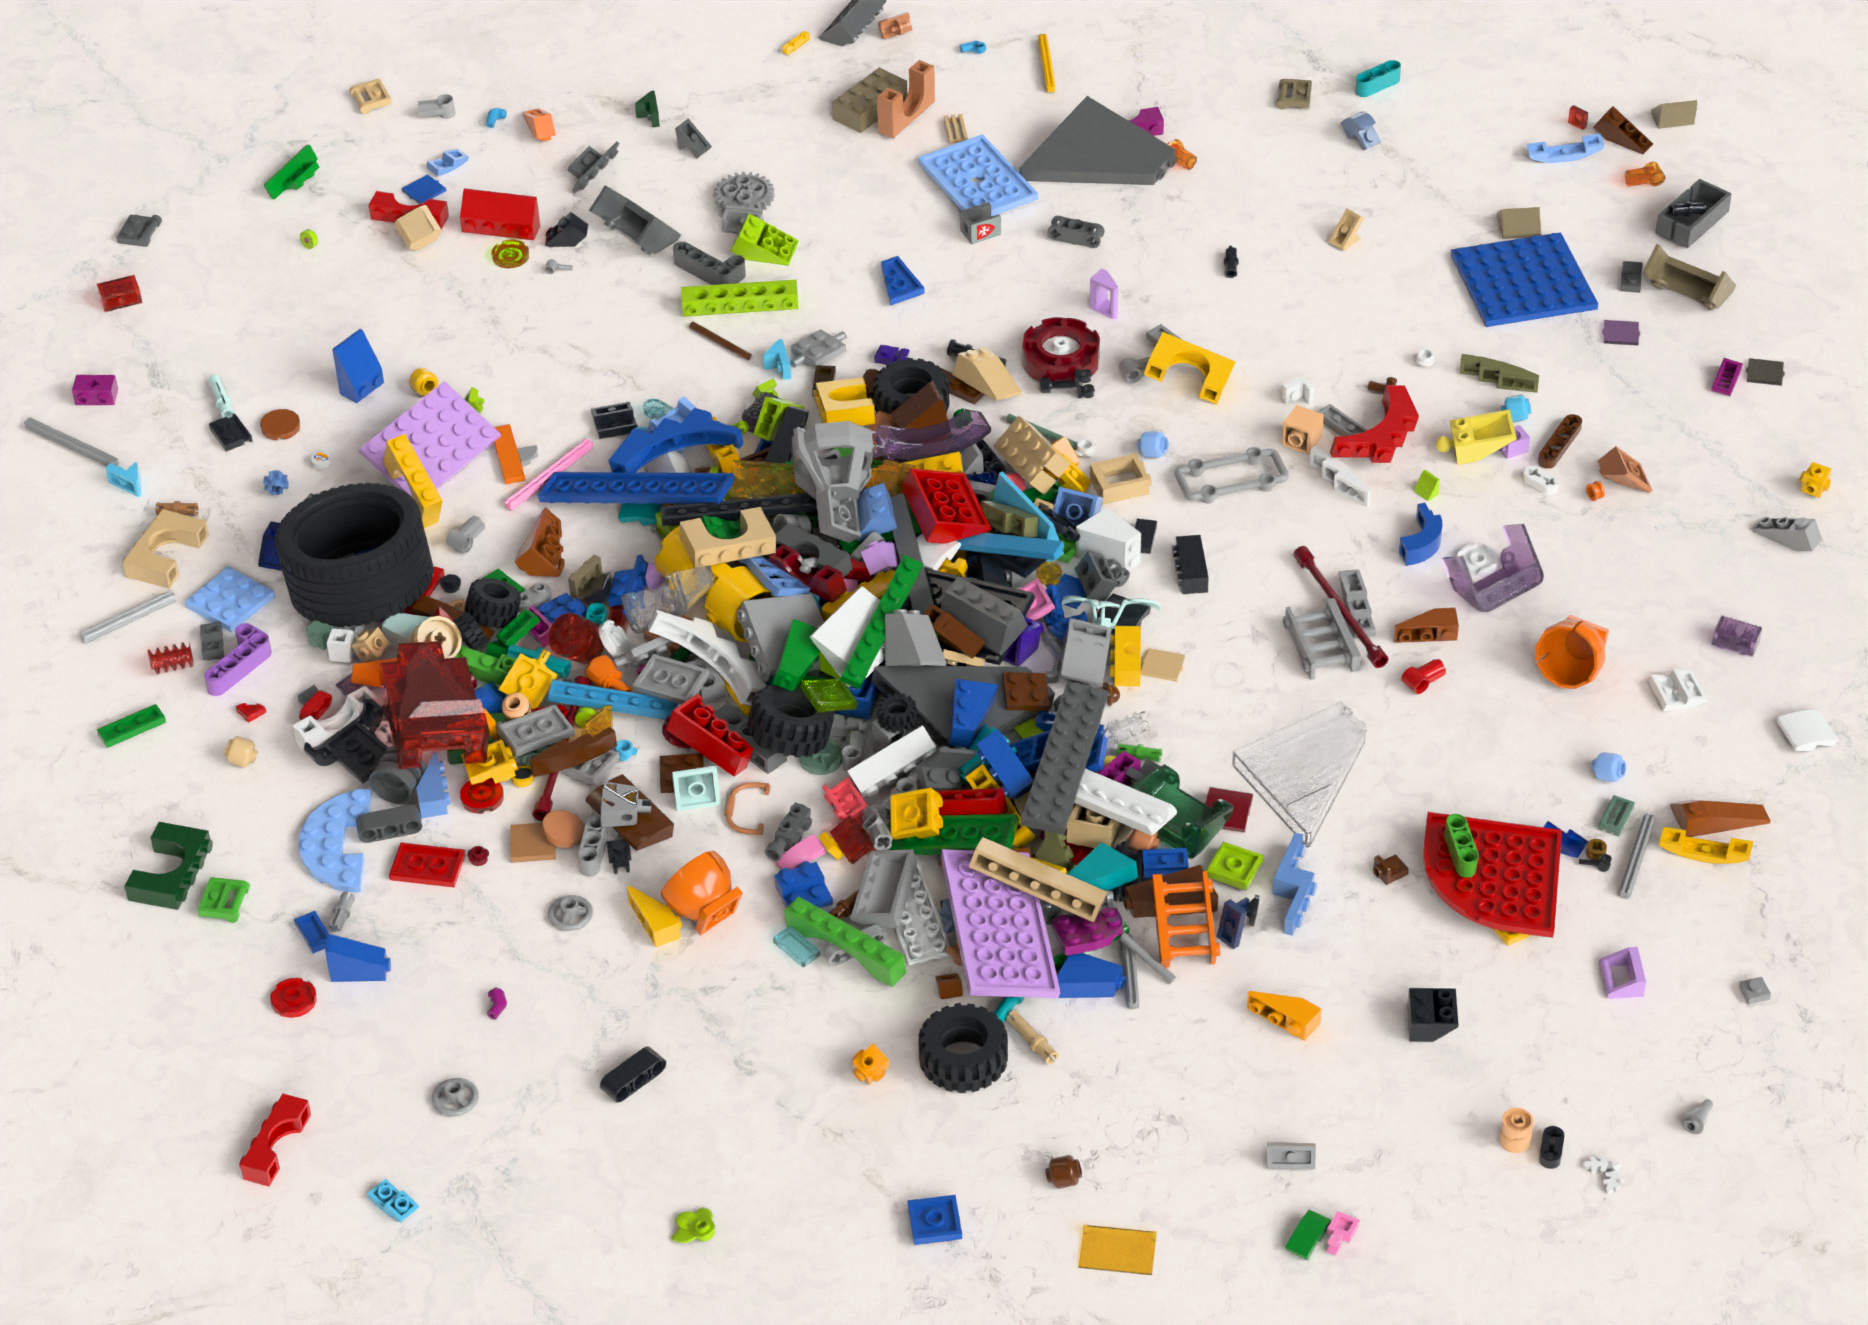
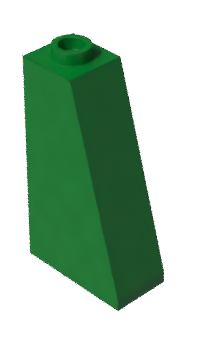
M796 619L792 620L785 636L772 684L793 692L819 660L821 651L810 638L818 629L817 627Z

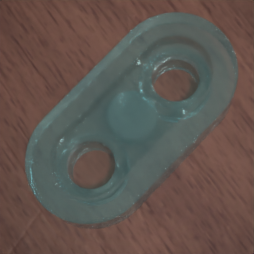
M649 399L643 404L644 414L656 421L674 409L659 399Z

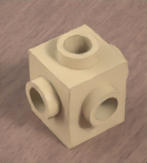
M379 627L360 632L351 647L362 662L376 661L382 657V652L390 643Z

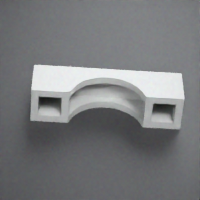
M364 624L361 626L353 625V627L344 626L338 629L332 628L327 641L330 661L351 663L355 652L351 645L356 641V636L362 632Z
M363 686L347 695L343 707L333 717L326 720H316L310 715L292 725L296 744L303 751L306 742L311 747L322 745L361 714L363 699L372 698L378 703L377 697L366 686Z

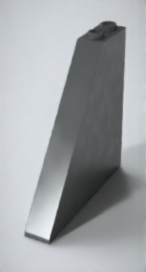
M1086 96L1020 166L1019 173L1026 181L1154 185L1164 177L1169 168L1176 164V149L1089 96Z
M877 666L873 671L871 683L886 697L887 694L894 696V693H898V696H901L904 693L906 697L909 695L912 697V700H915L917 708V721L915 724L918 727L923 725L930 738L939 747L947 746L949 749L963 748L949 745L951 698L955 679L998 684L994 704L991 706L981 727L986 723L988 728L992 726L996 730L999 729L1003 735H1006L1013 731L1014 727L1035 718L1040 713V711L1006 710L1002 674L1003 672L1033 673L1026 666ZM1047 686L1051 708L1055 692Z

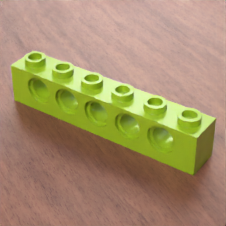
M796 279L681 287L683 317L799 309Z

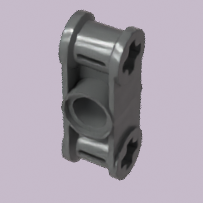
M1054 216L1051 226L1047 230V235L1052 240L1090 248H1097L1101 242L1100 238L1105 233L1104 227L1098 223L1063 216Z

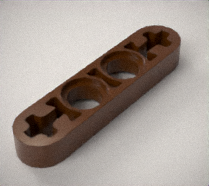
M1570 414L1563 419L1539 452L1538 464L1540 467L1551 469L1556 466L1581 431L1582 418L1580 416ZM1560 434H1567L1569 437H1562ZM1551 446H1559V447H1561V448L1555 449V448H1552Z

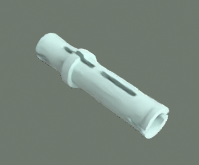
M210 376L208 381L216 399V407L220 410L222 418L226 416L228 418L233 417L232 402L226 395L220 376Z

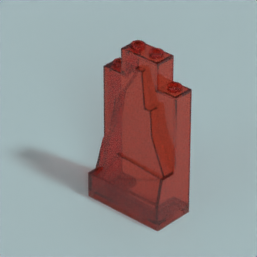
M441 641L398 644L397 662L380 663L379 680L399 769L421 767L423 751L464 749L463 759L465 764L487 763L490 730L481 700L476 699L466 657L444 658Z

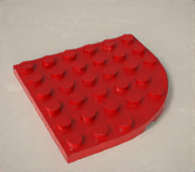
M1427 812L1423 864L1426 876L1437 895L1454 911L1480 925L1501 931L1553 938L1562 830L1465 817L1479 857L1475 874L1472 877H1462L1455 870L1444 838L1446 820L1449 815Z

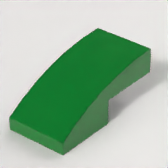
M1308 1210L1286 1244V1251L1309 1260L1317 1242H1321L1331 1223V1219Z

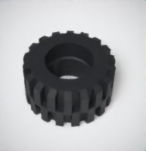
M494 578L477 579L470 585L464 610L480 625L490 628H504L517 616L521 594L511 584Z

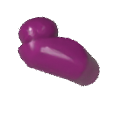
M497 987L488 992V997H491L490 1000L493 1001V1005L488 1010L487 1015L493 1020H496L507 1006L504 991Z

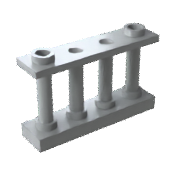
M1335 598L1326 599V608L1323 611L1294 616L1290 606L1286 607L1283 625L1290 632L1302 659L1303 670L1308 673L1310 680L1315 679L1316 668L1339 663L1348 664L1351 672L1360 671V652ZM1324 619L1330 624L1302 631L1298 624ZM1332 634L1336 637V640L1307 645L1305 638ZM1335 648L1343 652L1341 655L1315 660L1311 654Z

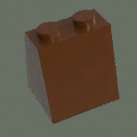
M933 382L928 383L891 413L893 421H890L892 432L895 433L897 441H901L905 448L951 434L943 398Z

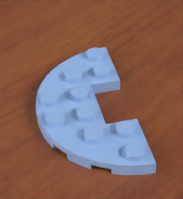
M371 788L356 789L329 799L316 808L303 824L298 843L300 857L309 874L318 882H325L332 885L333 889L340 891L361 892L364 855L363 853L343 854L346 827H356V818L361 814L370 812Z

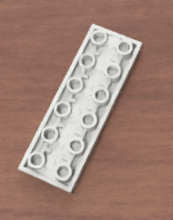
M1085 769L1075 800V804L1151 836L1177 814V810L1172 804L1088 769Z
M919 861L899 928H894L907 965L950 956L946 953V948L950 945L943 931L942 923Z

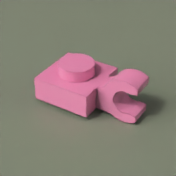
M1337 1211L1327 1229V1234L1331 1236L1327 1243L1329 1247L1326 1252L1336 1255L1342 1241L1350 1243L1359 1227L1360 1220Z

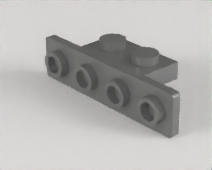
M618 141L603 155L591 146H588L568 167L567 170L579 179L572 190L574 193L579 189L583 190L589 183L588 180H593L597 176L598 170H603L608 164V160H613L619 152L617 150L620 144Z

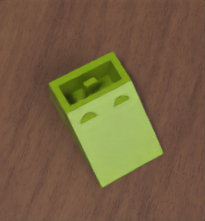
M749 213L741 225L730 251L749 261L788 266L799 240Z

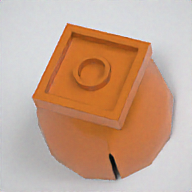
M1569 615L1563 621L1547 627L1535 647V661H1538L1536 664L1543 676L1558 687L1570 689L1579 688L1595 680L1605 663V645L1609 629Z
M707 851L693 858L667 881L660 892L665 904L676 915L697 922L695 930L700 936L734 914L743 894L738 886L734 889L731 888L730 870L724 859L715 851Z

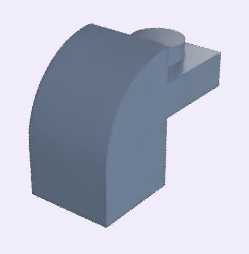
M1359 112L1340 122L1348 139L1356 136L1363 151L1381 142L1373 127L1376 122L1367 112Z

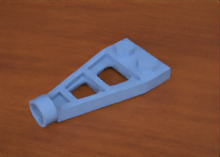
M763 556L738 560L740 563L746 564L758 580L775 597L809 594L810 588ZM769 576H777L779 578L771 579Z

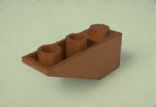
M1456 607L1434 608L1395 625L1394 643L1457 640L1459 623Z

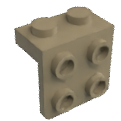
M593 555L575 573L570 575L568 582L572 598H578L583 602V597L590 581L604 574L602 573L601 557ZM611 586L609 588L604 603H602L603 605H605L606 609L610 607L607 600ZM583 602V603H585V604H587V605H589V606H590L591 604H594V603H591V602Z

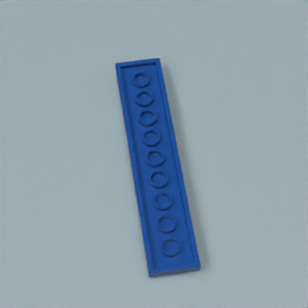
M554 472L537 496L539 502L656 503L678 505L714 502L720 504L734 483L735 477L733 473Z

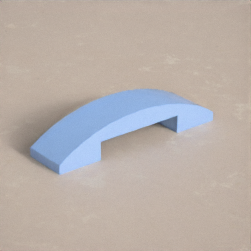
M1601 133L1582 136V142L1550 147L1546 146L1545 141L1527 144V150L1531 159L1550 163L1582 159L1604 148Z

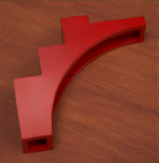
M1386 385L1381 400L1385 412L1383 420L1365 432L1350 436L1334 437L1330 449L1331 457L1370 458L1372 463H1391L1396 447H1403L1407 433L1414 432L1419 419V414L1406 386Z

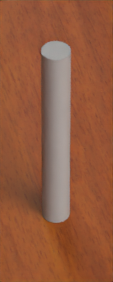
M1124 933L1119 940L1166 981L1170 984L1175 981L1176 976L1130 936Z

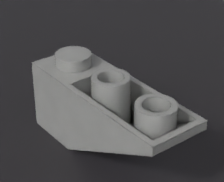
M1764 517L1752 529L1753 532L1794 551H1813L1822 541L1816 520L1804 517Z

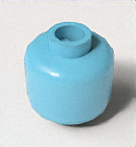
M1522 394L1507 397L1504 401L1505 405L1501 406L1502 411L1510 409L1513 423L1527 420L1529 414H1532L1529 398H1525Z

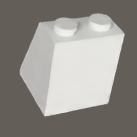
M1105 508L1076 527V532L1080 534V539L1076 541V558L1081 560L1089 551L1104 555L1108 564L1112 561H1118L1122 568H1126L1128 571L1140 564L1141 533L1108 508Z

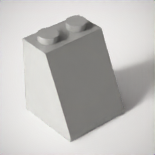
M904 609L894 610V614H885V666H946V660L929 615H920L919 610L907 611Z

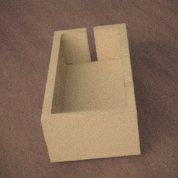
M1020 416L1011 423L1009 428L993 445L1030 485L1043 494L1047 493L1056 480L1042 469L1045 467L1057 477H1060L1071 464L1034 426Z

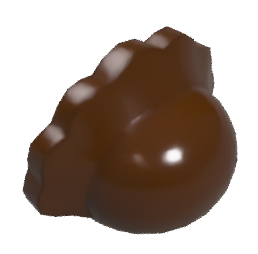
M1104 682L1102 688L1109 691L1107 703L1108 706H1111L1120 699V691L1116 686Z

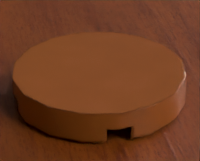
M288 409L273 410L265 414L261 419L260 427L262 434L272 440H278V438L289 439L300 430L299 416L294 411Z

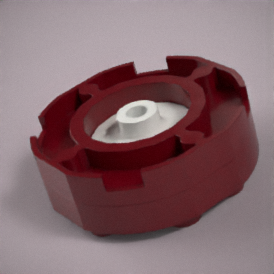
M1052 317L1042 320V325L1034 329L1033 326H1030L1025 331L1022 344V365L1026 373L1033 379L1040 382L1042 377H1050L1051 381H1075V372L1078 369L1080 371L1089 369L1092 376L1098 370L1100 337L1096 330L1092 331L1087 328L1086 322L1075 318Z

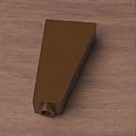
M1201 865L1164 875L1162 876V881L1167 882V884L1201 882L1204 870ZM1152 879L1125 887L1123 904L1126 910H1130L1133 918L1155 917ZM1213 887V893H1210L1212 912L1218 911V894ZM1202 891L1168 893L1167 896H1164L1165 903H1169V905L1204 903Z

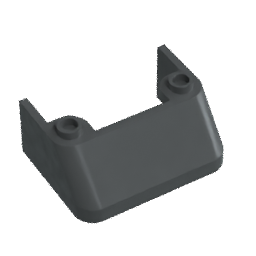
M606 185L589 209L590 212L605 220L604 225L612 230L616 227L634 239L635 243L642 246L641 250L648 255L662 251L677 242L682 235L638 204Z

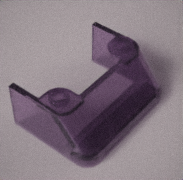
M1525 524L1503 526L1510 545L1503 549L1500 554L1503 568L1475 583L1472 580L1463 556L1442 558L1454 591L1477 611L1490 612L1542 583L1544 573Z

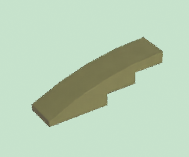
M1468 354L1461 355L1459 374L1479 376L1478 381L1498 383V389L1538 392V374L1503 361Z

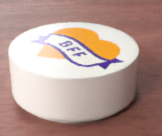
M321 450L311 455V464L316 469H325L332 463L331 455L327 451Z

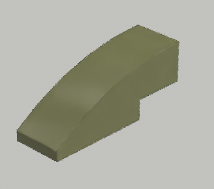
M985 500L981 501V508L991 527L1003 533L1012 532L1020 537L1030 538L1037 536L1039 516L1012 506Z

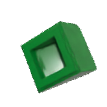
M498 640L487 644V655L500 659L502 654L507 655L508 648Z

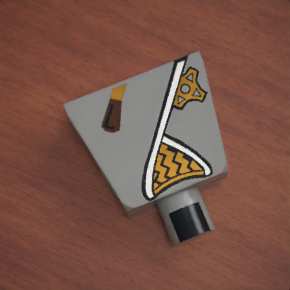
M603 782L601 827L635 825L638 812L651 813V800L638 799L639 788L636 786Z

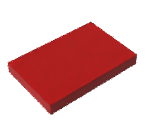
M400 842L389 873V879L392 881L455 888L466 856L465 850Z

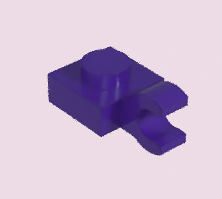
M880 345L874 356L875 363L887 365L891 362L895 363L899 359L907 360L910 350L902 348L899 351V347Z

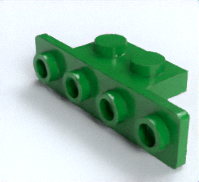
M305 145L264 183V187L271 199H276L286 189L294 188V190L301 188L307 179L315 175L314 172L320 167L316 162L318 158L310 145Z

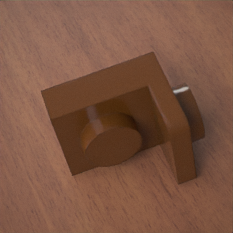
M1396 854L1385 860L1379 855L1374 857L1373 872L1386 885L1409 873V868Z

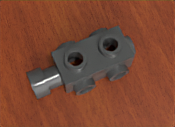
M796 802L790 807L788 814L780 822L779 828L775 832L774 841L770 842L765 849V855L769 859L779 861L785 851H788L802 840L803 832L808 831L812 824L810 808Z

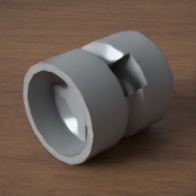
M778 514L773 519L772 530L775 534L787 523L800 526L804 531L811 533V523L805 515Z

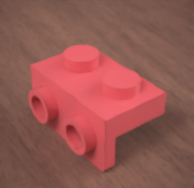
M846 777L832 789L826 784L822 786L826 792L824 798L830 806H835L833 812L840 820L845 819L849 824H852L863 815L862 810L868 804L849 777Z

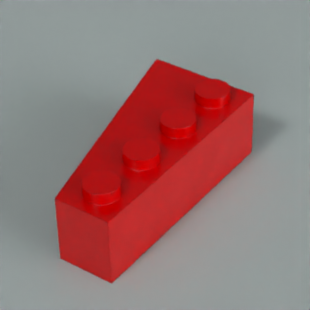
M696 694L673 710L666 730L735 777L747 768L753 748L736 731H731L728 728V723L724 719H719L714 714L715 710L710 705L706 706L701 702L703 698Z

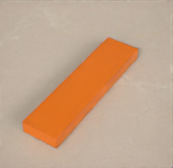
M510 424L494 427L501 434V437L494 442L505 484L525 481L524 471Z

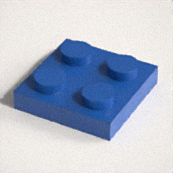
M956 1194L907 1200L914 1245L962 1239Z

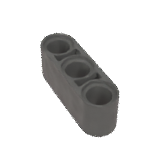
M405 805L361 814L356 818V827L360 841L371 843L416 834L422 829V821L417 806Z

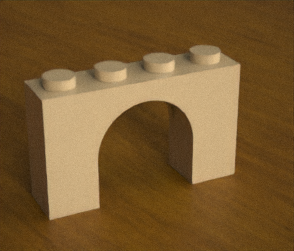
M761 507L740 511V528L744 534L735 539H719L710 535L701 518L680 522V539L695 568L776 553V535Z
M162 509L159 515L154 518L149 528L144 531L139 541L134 544L133 549L124 557L122 567L124 568L125 577L169 589L179 576L176 560L155 555L153 552L160 546L169 543H179L200 548L209 536L206 520Z

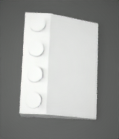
M862 586L810 636L811 640L840 678L881 601ZM885 641L866 678L885 659Z

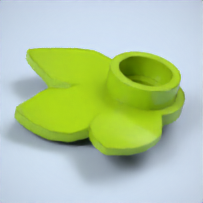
M701 1207L696 1213L685 1211L675 1217V1221L679 1230L672 1235L671 1239L679 1243H689L695 1239L702 1242L710 1240L715 1234L712 1212L708 1208Z

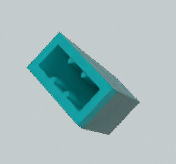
M1101 842L1068 875L1102 890L1109 891L1135 880L1138 877L1136 861Z

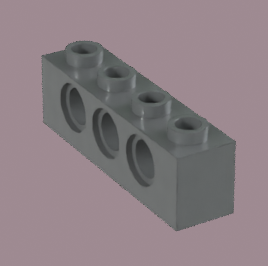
M727 702L714 711V714L719 719H724L728 723V728L731 731H736L753 748L750 761L764 772L769 774L787 761V756H783L781 753H773L770 749L763 748L760 743L753 739L747 726L749 718L739 708Z

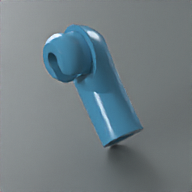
M971 41L960 44L959 48L961 53L971 51L982 54L986 51V44L980 41Z
M501 108L491 109L488 113L486 126L493 128L496 120L506 118L507 111Z

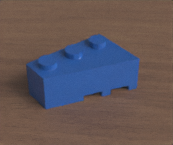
M955 679L951 698L949 745L971 747L991 706L994 704L998 684Z
M999 729L976 743L980 749L977 754L984 763L986 761L989 762L992 767L989 771L994 779L998 780L1000 778L1004 784L1000 788H1003L1007 798L1012 796L1013 799H1016L1031 790L1034 782Z

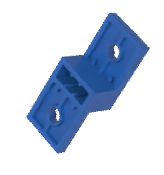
M1051 730L1009 744L1011 748L1013 746L1016 748V756L1028 773L1033 771L1036 775ZM1104 734L1095 737L1086 769L1095 773L1102 770L1104 766L1108 739Z

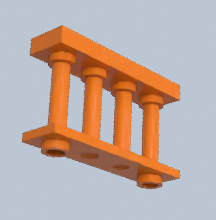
M1207 871L1202 872L1201 882L1167 884V882L1162 881V874L1153 875L1152 893L1160 963L1165 968L1170 967L1171 959H1174V957L1210 954L1211 965L1215 964L1216 957L1220 956V944L1215 942L1210 893H1213L1212 879H1208ZM1203 892L1204 903L1169 905V903H1165L1164 896H1167L1168 893ZM1205 912L1206 924L1171 926V924H1167L1166 917H1170V914ZM1207 933L1208 945L1189 947L1169 945V938H1172V935Z

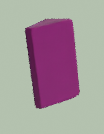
M531 605L528 610L535 614L540 622L528 634L545 648L557 629Z

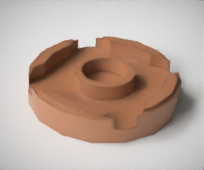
M563 810L552 811L546 814L541 824V832L543 835L545 834L546 840L549 843L561 848H572V845H579L582 841L585 825L577 815Z

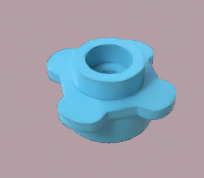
M629 740L618 741L617 747L612 749L619 752L620 761H627L638 752L637 748L633 747L632 742Z

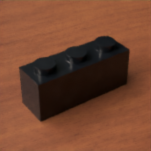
M1201 535L1176 536V545H1172L1173 558H1177L1174 563L1175 572H1179L1177 574L1178 586H1182L1183 594L1208 593L1209 577Z

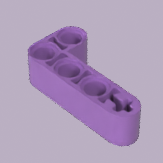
M242 623L235 628L238 646L204 674L207 691L211 696L224 694L271 656L269 636L265 632L249 623Z

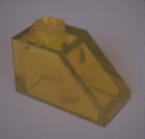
M606 705L585 721V730L581 731V736L588 733L593 737L608 727L613 729L612 706Z

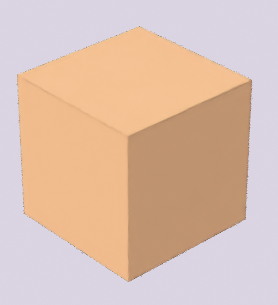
M1296 405L1283 422L1282 445L1309 455L1311 449L1322 438L1324 414Z

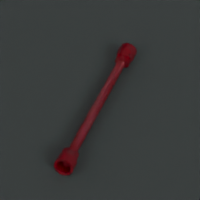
M1298 547L1293 553L1296 561L1302 568L1306 567L1330 599L1335 598L1343 618L1365 646L1368 652L1366 656L1375 668L1384 667L1389 660L1380 645L1376 646L1365 634L1316 567L1315 557L1308 547Z
M577 676L573 682L591 685L590 680L585 676ZM577 705L570 706L566 718L572 727L579 708ZM559 772L549 774L543 795L534 806L532 816L538 821H543L546 814L552 810L553 801L551 800V795Z

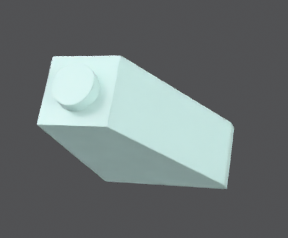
M398 613L383 620L381 630L390 644L410 654L408 648L410 633L416 626L430 617Z

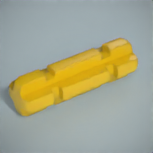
M803 31L783 45V54L789 55L810 40L809 32Z

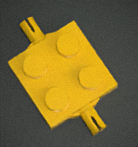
M543 649L537 660L528 658L520 653L498 690L507 696L512 693H521L527 697L532 709L539 708L550 690L552 680H556L558 674L549 670L545 665L551 653Z

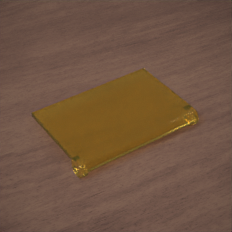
M1084 1224L1078 1268L1152 1275L1157 1231Z

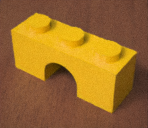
M1115 626V635H1111V647H1115V650H1111V662H1115V665H1110V677H1115L1114 686L1140 687L1141 626Z

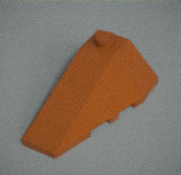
M546 507L542 510L523 542L514 563L529 576L559 577L565 565L564 559L561 558V553L564 551L563 546L560 545V538L562 537L561 520Z
M1687 800L1670 804L1681 830H1686V837L1770 824L1771 821L1764 806L1761 804Z

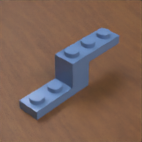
M1294 833L1273 879V895L1293 900L1285 917L1284 934L1293 936L1296 927H1301L1303 911H1308L1310 905L1309 898L1314 896L1317 890V883L1314 882L1315 873L1298 868V858L1303 857L1306 845L1303 844V834Z

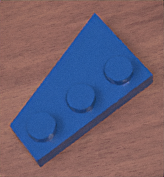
M899 256L881 261L890 306L925 294L924 286Z

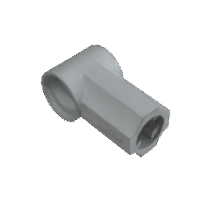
M444 94L435 100L418 101L419 117L439 115L444 119L454 117L456 111L453 97Z
M1150 357L1139 360L1125 358L1120 362L1119 370L1128 383H1136L1142 376H1145L1144 372Z
M477 516L470 517L458 530L452 529L448 533L446 545L463 553L469 552L473 546V540L485 529V524Z
M851 731L849 734H846L845 745L842 749L843 770L848 773L849 769L862 762L865 735L859 731Z

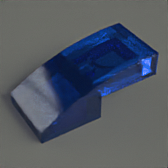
M1549 821L1543 826V828L1561 830ZM1571 829L1567 833L1562 831L1560 853L1578 858L1589 841Z

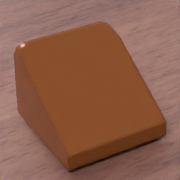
M958 973L935 977L941 999L961 997L963 995L962 983Z

